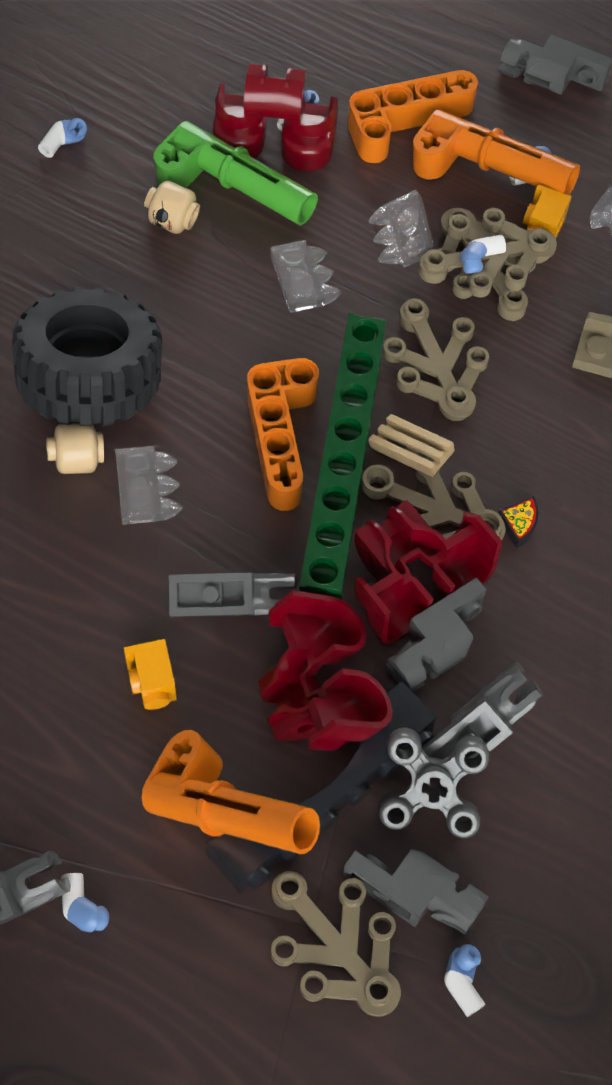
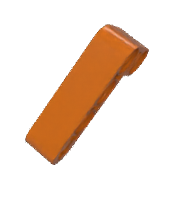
M457 70L355 92L349 100L347 125L360 158L368 163L384 161L389 153L391 132L423 126L433 112L438 109L460 118L469 115L474 108L478 87L476 76L469 71Z
M306 358L261 363L252 367L247 374V402L269 503L280 511L295 509L302 500L303 471L289 409L309 406L317 398L319 369L312 360ZM266 419H275L277 421L268 422ZM282 451L284 454L275 455L271 452ZM286 476L285 481L287 487L283 486L282 481H280V477Z

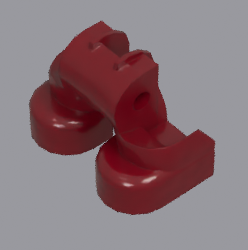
M267 63L263 65L249 64L244 95L224 93L225 84L220 83L215 99L213 136L235 148L244 147L248 150L249 156L255 159L261 154L265 144L266 117L284 119L281 135L283 159L294 169L314 171L324 167L331 159L338 120L339 99L332 96L330 106L305 103L306 70L292 69V66H288L286 79L268 77Z
M408 500L389 508L387 520L377 524L374 520L367 521L364 526L355 531L354 542L362 563L378 582L370 586L364 578H355L354 591L357 600L366 610V619L369 626L383 643H394L408 635L411 618L432 606L434 598L418 579L412 577L407 567L411 563L420 559L431 567L432 581L444 597L475 578H478L482 585H484L496 569L503 541L480 515L463 511L462 520L456 532L448 539H445L427 524Z
M294 590L289 592L269 610V626L283 627L289 649L282 655L278 665L258 680L261 699L265 702L277 703L278 709L267 719L268 724L272 727L275 740L299 741L309 738L307 743L310 750H335L348 741H363L371 738L388 725L393 713L391 701L381 684L368 673L342 668L323 684V687H321L317 676L318 671L324 664H342L365 645L366 631L360 616L350 605L339 598Z

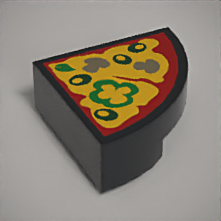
M534 496L499 510L498 514L505 523L506 532L516 548L529 540L536 527L539 512Z

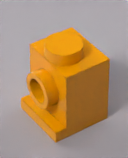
M538 184L533 202L529 204L523 219V224L528 225L527 231L533 228H541L549 231L557 238L565 221L572 196Z
M165 639L123 647L132 693H141L144 708L156 710L167 706L171 701H176L175 682Z

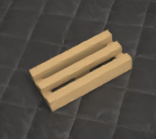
M393 414L386 418V426L383 424L377 429L378 435L372 434L368 439L370 448L431 477L437 473L455 451L452 441ZM387 439H390L405 446L406 449H403L391 442H388ZM419 453H420V454H422V455H425V456H427V457L433 459L434 461L431 462V461H429V460H427V459H425V458H423V457H421V456H418V455H416V454H419Z

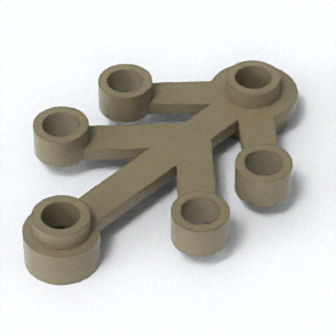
M498 208L487 209L483 214V229L489 233L498 232L513 240V242L506 243L505 253L481 258L482 263H487L481 272H476L471 276L469 291L472 295L480 298L489 295L492 283L507 259L521 255L522 257L517 265L507 268L504 284L510 290L517 291L523 289L534 264L543 263L554 255L557 247L556 238L545 229L533 228L527 231L505 221V214ZM456 214L449 219L447 232L453 239H462L470 243L475 239L490 237L470 227V220L464 215ZM489 219H495L498 222H491ZM459 225V226H462L463 228H462V229H458V228H455L454 226ZM429 250L420 259L418 271L420 277L425 282L432 284L444 281L449 269L463 267V261H460L462 251L445 255L440 250ZM511 276H518L521 279L515 280ZM479 282H480V283L485 284L486 286L480 287V286L476 285L475 283H479Z
M452 208L447 210L441 218V229L446 239L443 247L438 250L446 255L456 253L460 242L465 247L469 244V242L462 239H453L448 235L449 219L456 214L468 217L470 227L489 236L502 234L485 231L482 227V222L476 221L470 211L463 208ZM459 225L454 226L455 228H458V229H462V228H463L462 226H459ZM504 236L505 243L513 242V240ZM522 255L508 258L504 265H517ZM536 263L534 264L530 272H532L535 269ZM462 268L461 274L454 278L452 291L456 297L467 299L472 296L469 287L462 288L459 285L465 284L469 286L471 276L474 273L466 274ZM500 270L492 283V286L499 295L497 311L506 320H519L526 313L528 298L522 289L517 291L508 289L504 284L505 276Z
M410 299L400 308L399 324L404 330L415 332L426 357L406 349L405 342L397 337H391L384 342L383 357L390 363H401L408 366L400 369L397 375L396 385L400 391L404 393L413 392L438 402L440 411L449 420H464L475 409L476 397L471 390L480 372L487 368L489 353L483 347L476 346L470 348L465 361L467 367L457 383L451 371L465 343L469 342L473 337L475 329L473 321L469 318L460 317L453 322L452 337L444 353H442L428 324L429 309L427 305L420 299ZM465 328L468 332L463 333L458 331V329ZM397 348L400 352L393 353L388 349ZM473 357H479V358H481L483 361H482V362H476V361H474L472 358H473ZM417 370L436 377L440 386L420 380V374ZM409 377L412 378L414 381L408 383L403 381V378ZM452 399H459L463 402L458 403L453 401Z
M425 457V459H427V460H429V461H431V462L434 461L433 459H431V458H429V457ZM372 465L363 473L362 490L368 497L374 500L387 497L399 503L408 500L416 510L424 512L421 516L431 528L447 523L459 527L462 520L463 511L455 508L439 474L440 469L433 477L416 470L417 479L427 485L432 498L394 483L393 473L386 466ZM468 472L457 473L453 477L452 493L464 500L468 512L480 515L500 539L503 540L506 531L505 523L497 512L485 509L476 491L474 476ZM465 482L470 487L467 489H463L459 487L457 483ZM373 483H379L384 488H374L370 485ZM456 531L447 533V534L442 535V536H443L445 539H448V538L451 537Z
M294 871L280 873L272 884L274 903L281 909L295 910L325 946L298 944L289 936H280L271 945L272 960L277 965L284 967L293 963L344 967L355 980H327L321 972L309 971L302 977L300 983V992L308 1001L317 1002L322 998L357 1001L359 1007L365 1013L375 1017L386 1016L393 1012L401 997L399 982L388 972L390 939L393 937L396 929L394 918L385 912L376 913L371 917L368 933L373 939L371 966L369 968L357 954L360 906L366 896L365 885L356 878H349L341 884L339 900L342 903L341 933H339L307 896V883L303 876ZM285 882H294L298 886L297 892L292 895L285 894L281 889ZM348 887H355L359 890L361 896L356 900H349L344 895V891ZM381 920L387 922L390 926V931L387 934L377 933L373 926L375 922ZM281 944H287L293 949V954L288 958H281L276 954V948ZM310 979H317L321 982L323 988L317 994L309 993L305 988L306 982ZM375 984L382 985L386 989V997L380 1000L373 998L370 994L371 986Z

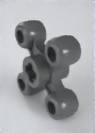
M402 727L394 730L389 735L387 741L388 755L396 764L405 766L410 771L412 779L406 789L400 792H390L381 799L379 804V818L381 822L389 829L401 830L411 822L413 814L423 806L431 809L439 808L444 813L446 825L454 836L459 838L473 836L479 830L481 824L480 813L471 801L463 800L458 795L456 786L463 776L477 774L488 766L490 754L485 741L480 737L466 736L456 744L455 751L445 759L430 758L424 753L421 739L413 729ZM401 743L411 745L407 750L399 749L397 746ZM470 751H475L479 753L474 758H468L465 756ZM430 778L440 779L437 788L428 787ZM400 808L402 811L400 813H392L390 809ZM461 816L469 817L465 822L457 820Z

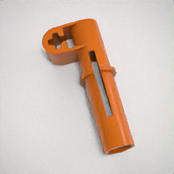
M439 109L433 112L413 139V170L416 175L423 179L430 180L441 177L458 156L478 163L479 168L483 171L493 169L535 187L539 184L567 195L571 194L579 177L580 165L505 136L500 128L490 130Z
M184 730L171 738L142 789V803L147 812L198 826L203 833L215 837L227 834L297 854H305L310 851L319 836L320 820L314 809L236 790L227 781H217L223 767L222 759L193 730Z

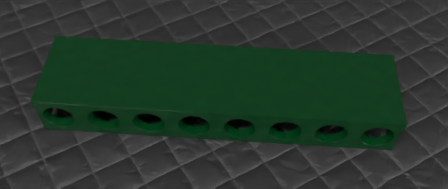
M348 313L299 585L300 592L333 596L342 600L387 319Z

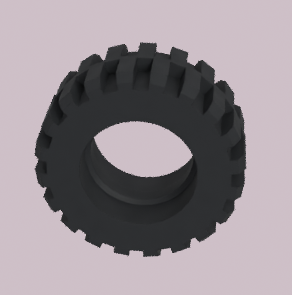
M74 288L72 292L65 293L64 290L54 292L48 299L42 297L33 304V308L29 306L14 326L12 349L16 388L18 393L23 396V400L33 410L37 408V412L49 420L54 417L57 418L60 424L80 423V426L91 427L92 424L102 423V427L113 425L115 420L121 419L125 421L135 414V410L138 412L143 410L159 390L162 359L161 329L157 325L156 319L148 310H145L142 304L134 299L129 301L124 294L118 292L111 294L107 293L106 289L95 288L94 291ZM92 355L100 357L83 358L77 356Z

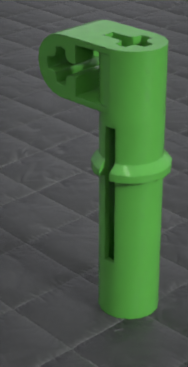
M184 121L178 125L154 152L153 158L158 185L168 180L187 188L204 170L218 178L221 186L227 189L234 187L300 226L309 220L318 202V195L252 158L244 147L235 148L189 121Z

